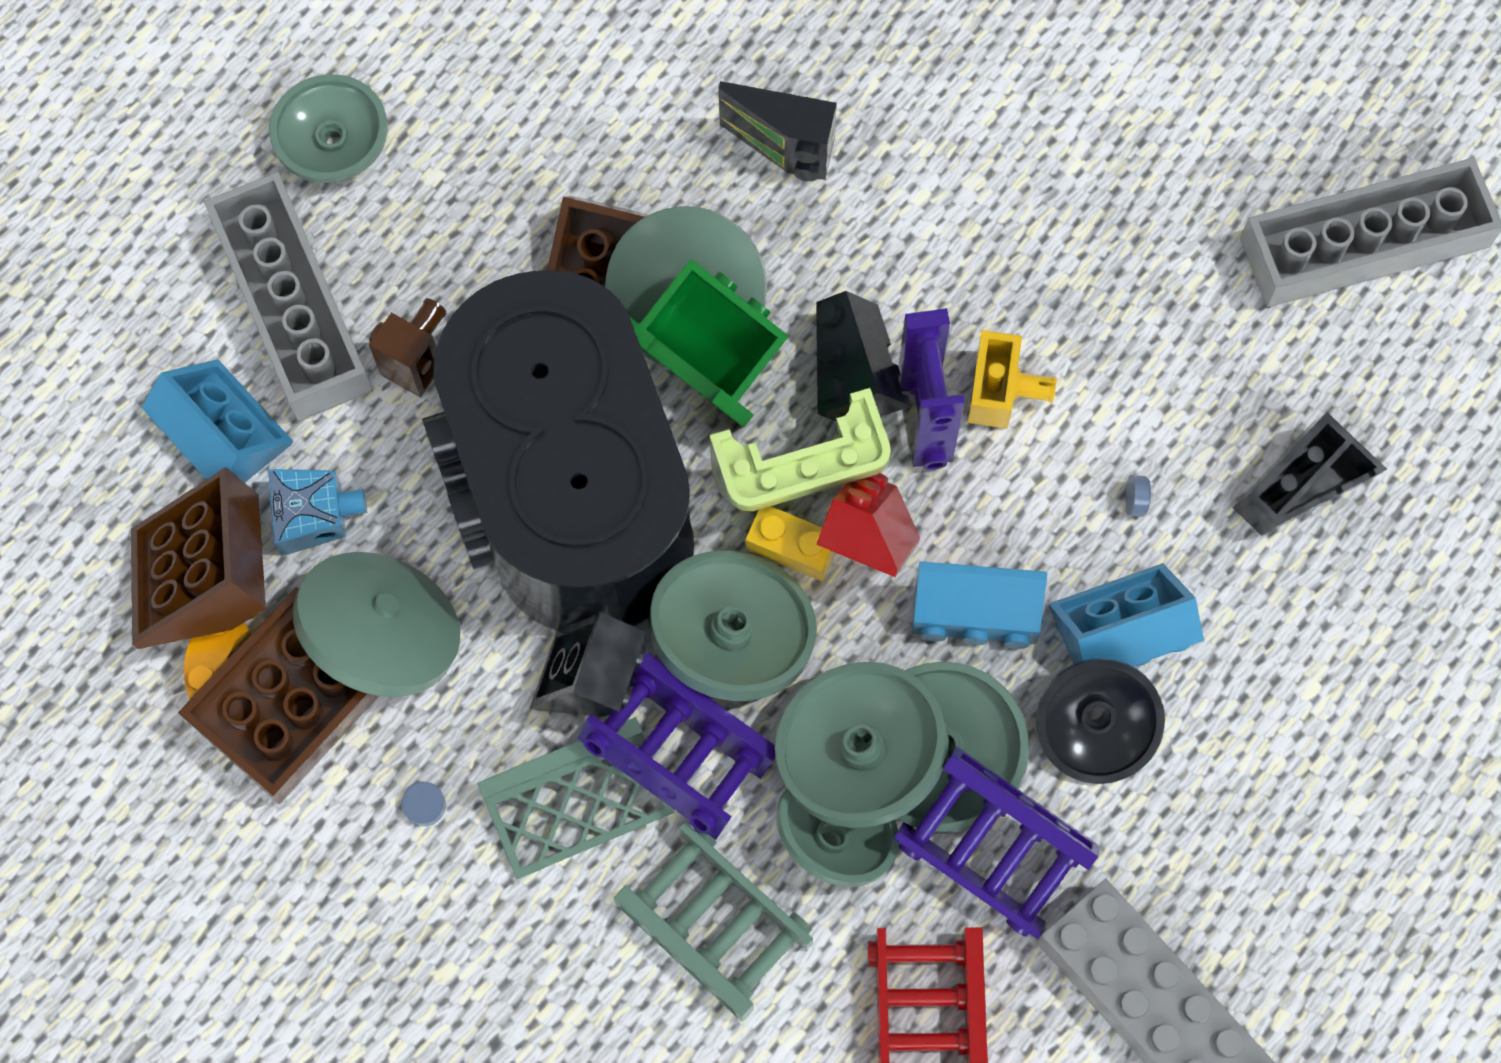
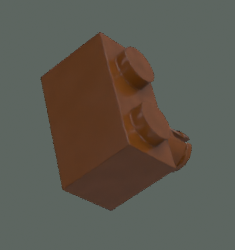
M425 298L411 322L391 312L386 321L378 323L370 335L369 347L380 375L420 398L434 379L436 344L431 334L443 317L447 315L446 309L432 299Z

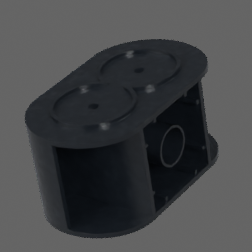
M540 270L518 273L494 281L464 301L445 325L436 347L433 371L434 383L444 412L422 418L473 570L496 563L503 587L515 605L534 621L555 631L600 612L629 625L636 626L648 620L653 595L661 579L675 565L694 556L695 544L690 522V488L687 472L630 317L623 304L611 291L598 282L582 275L564 271Z

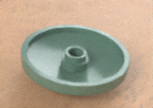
M679 206L666 208L638 221L623 235L616 245L606 273L605 287L620 300L629 317L638 324L641 323L690 259L714 277L718 272L727 276L738 286L734 293L745 302H748L753 297L765 306L767 296L765 267L752 239L738 224L728 217L701 207ZM642 349L644 357L650 359L653 362L661 364L650 354H648L646 351Z
M726 550L694 555L669 570L661 579L654 592L648 617L649 635L653 648L670 673L688 687L702 694L730 701H749L765 698L791 685L808 664L815 645L817 631L816 618L811 602L792 576L774 563L761 557L744 552Z
M349 552L329 557L308 572L295 596L292 612L293 624L303 649L314 663L329 676L350 688L364 693L384 697H401L425 691L445 676L459 650L460 625L455 610L444 592L429 577L416 568L389 556L369 552Z
M850 663L820 674L808 682L793 697L778 725L775 740V757L780 776L789 793L808 813L822 821L841 827H872L888 823L907 814L918 806L933 790L946 763L949 742L948 730L936 698L928 687L914 675L901 668L884 663Z
M932 662L905 670L923 682L939 703L948 730L947 759L957 746L1019 789L1028 766L1029 738L1022 712L1008 690L982 670L961 663ZM943 769L938 782L928 796L918 806L897 818V820L916 829L949 782L947 778L949 773ZM972 789L969 792L963 791L934 833L949 834L967 831L985 807L983 803L985 798Z

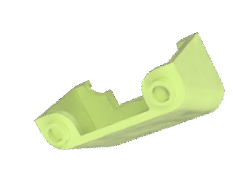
M868 388L850 394L849 412L845 416L836 418V426L839 433L835 440L762 461L756 442L748 444V446L740 444L733 439L730 429L709 435L711 468L720 494L739 510L756 511L882 472L888 466L891 449L871 389Z

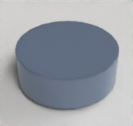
M1130 475L1125 490L1126 513L1128 516L1144 517L1149 510L1151 484L1147 476Z
M418 782L410 786L404 793L402 809L408 820L413 824L422 827L431 826L443 817L446 810V800L442 791L435 784Z

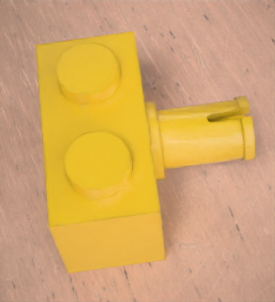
M981 331L967 423L1007 429L1012 413L1013 400L1016 401L1017 397L1053 403L1057 377L1021 373V369L1018 368L1022 336Z

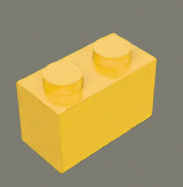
M771 506L758 510L745 540L747 551L822 582L836 554L833 551L816 545L822 527Z

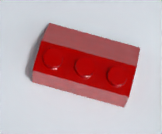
M878 473L847 483L833 498L816 545L896 577L916 549L920 536L898 487L889 483L885 475Z

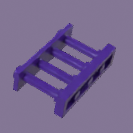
M947 308L905 314L898 365L901 376L898 377L902 392L909 391L915 397L918 421L911 460L913 467L923 466L925 470L941 469L947 466V462H953L965 404L963 394L948 396L942 367L950 327Z
M645 651L640 666L633 670L629 682L632 686V693L625 708L620 709V712L609 715L604 723L591 714L577 739L584 743L585 748L591 754L606 759L688 819L695 830L708 834L716 840L732 818L731 815L722 810L748 773L754 774L759 779L763 777L776 758L775 745L711 698L679 681L664 664ZM645 698H649L663 708L666 713L639 748H637L619 735L618 731ZM684 723L699 734L701 738L675 772L672 773L652 758L678 724ZM714 748H718L732 758L735 763L707 799L687 783Z
M956 746L943 767L949 773L947 776L949 782L916 829L902 823L894 839L900 842L898 846L907 856L917 861H920L921 858L1005 916L1007 918L1006 923L1015 932L1022 936L1031 934L1039 940L1044 932L1046 921L1037 916V914L1071 867L1077 868L1080 864L1089 871L1099 857L1100 846ZM972 789L985 798L983 801L985 807L954 851L949 854L929 839L962 792H969ZM1008 814L1021 823L1019 826L1021 832L986 880L965 864L999 816L1005 817ZM1044 839L1057 848L1055 852L1057 858L1022 905L1001 889L1036 841L1041 842Z

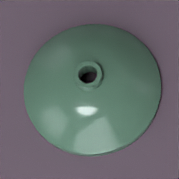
M338 74L314 76L294 85L276 104L269 125L270 141L279 161L296 176L318 183L344 181L365 171L379 157L388 134L386 112L377 94L361 81ZM331 137L340 138L335 144L327 143Z
M787 788L780 797L776 820L781 840L793 859L813 876L838 886L858 887L868 885L880 879L894 863L899 849V842L894 839L898 831L895 820L865 828L841 827L822 821L808 813L795 801Z

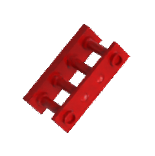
M965 927L962 933V940H955V944L886 945V928H877L876 941H868V967H876L879 1063H890L889 1051H958L959 1055H966L967 1063H988L983 927ZM955 962V966H963L964 984H956V988L888 989L887 963ZM957 1006V1010H965V1028H958V1033H889L888 1007Z

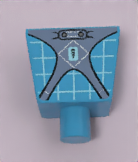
M268 470L274 543L281 555H289L346 537L344 516L367 513L364 489L342 492L341 483L334 471Z

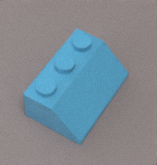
M219 359L161 372L141 407L154 421L156 426L167 435L180 452L203 475L205 480L226 467L245 483L294 442Z
M920 561L915 584L912 634H921V639L932 642L944 641L946 636L960 637L964 643L970 645L987 644L988 640L1004 641L1005 646L1016 649L1027 648L1030 643L1036 644L1041 632L1047 572Z
M1164 563L1049 603V608L1073 664L1093 658H1110L1126 662L1132 666H1142L1149 663L1151 659L1171 652L1184 651L1191 645L1204 641L1195 596Z

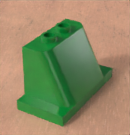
M690 259L641 323L638 324L631 317L630 320L640 347L744 428L754 414L738 401L784 344L789 335L767 319L771 312L753 297L748 302H745L734 292L738 286L727 276L718 272L714 277Z

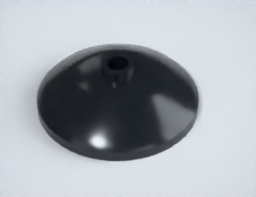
M1110 658L1083 660L1061 671L1044 690L1036 712L1038 739L1050 762L1067 776L1092 784L1117 782L1141 770L1156 753L1163 738L1165 728L1163 703L1152 682L1134 666ZM1095 707L1103 709V714L1098 719L1089 717L1090 711Z

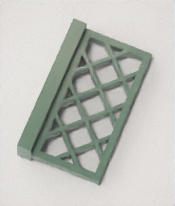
M637 717L627 720L618 731L619 735L634 746H638V748L645 740ZM580 740L477 783L517 880L675 813V810L662 800L660 801L663 808L648 815L632 809L631 806L640 784L622 771L615 769L614 765L611 764L609 767L600 763V761L605 759L591 754ZM593 765L608 772L599 795L575 785L583 768ZM575 772L571 783L560 779ZM612 774L636 783L627 806L603 797ZM554 782L568 788L559 811L536 802L543 785ZM535 789L531 800L520 796ZM573 790L596 799L587 823L564 814ZM514 798L529 806L520 827L517 828L502 821L496 805ZM601 802L624 811L617 828L605 831L591 825ZM533 807L557 816L548 839L524 830ZM629 813L640 817L624 824ZM561 818L585 828L577 845L566 848L552 842ZM505 828L517 833L513 844H511ZM589 830L601 834L585 841ZM522 835L545 844L539 860L521 868L515 853ZM549 847H553L561 851L554 855L546 857Z

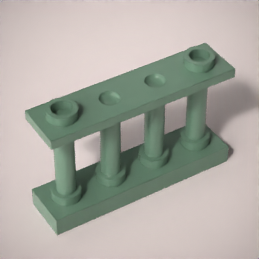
M684 822L679 827L680 836L688 843L643 890L638 888L634 893L625 885L613 898L616 906L732 1014L743 1022L754 1010V1003L749 1000L753 996L751 990L795 942L806 951L813 946V938L809 935L812 928L795 912L788 916L713 847L717 843L714 838L708 834L698 832ZM701 854L719 872L675 919L670 917L665 922L654 912V909L658 906L655 902ZM731 884L735 885L751 901L706 949L701 947L697 952L686 941V938L689 936L687 931ZM765 913L783 930L739 978L734 976L729 981L717 970L721 966L719 960L752 924Z

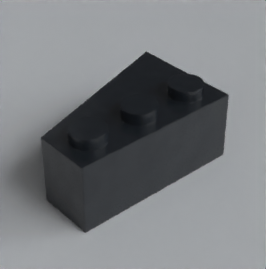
M843 291L816 302L817 414L836 421V418L845 416L849 412L850 394L868 388L871 389L880 417L911 407L909 397L902 393L898 377L901 376L899 366L892 362L888 350L891 342L878 304L848 291Z
M1326 412L1308 426L1232 508L1263 536L1372 480L1386 471L1387 468Z

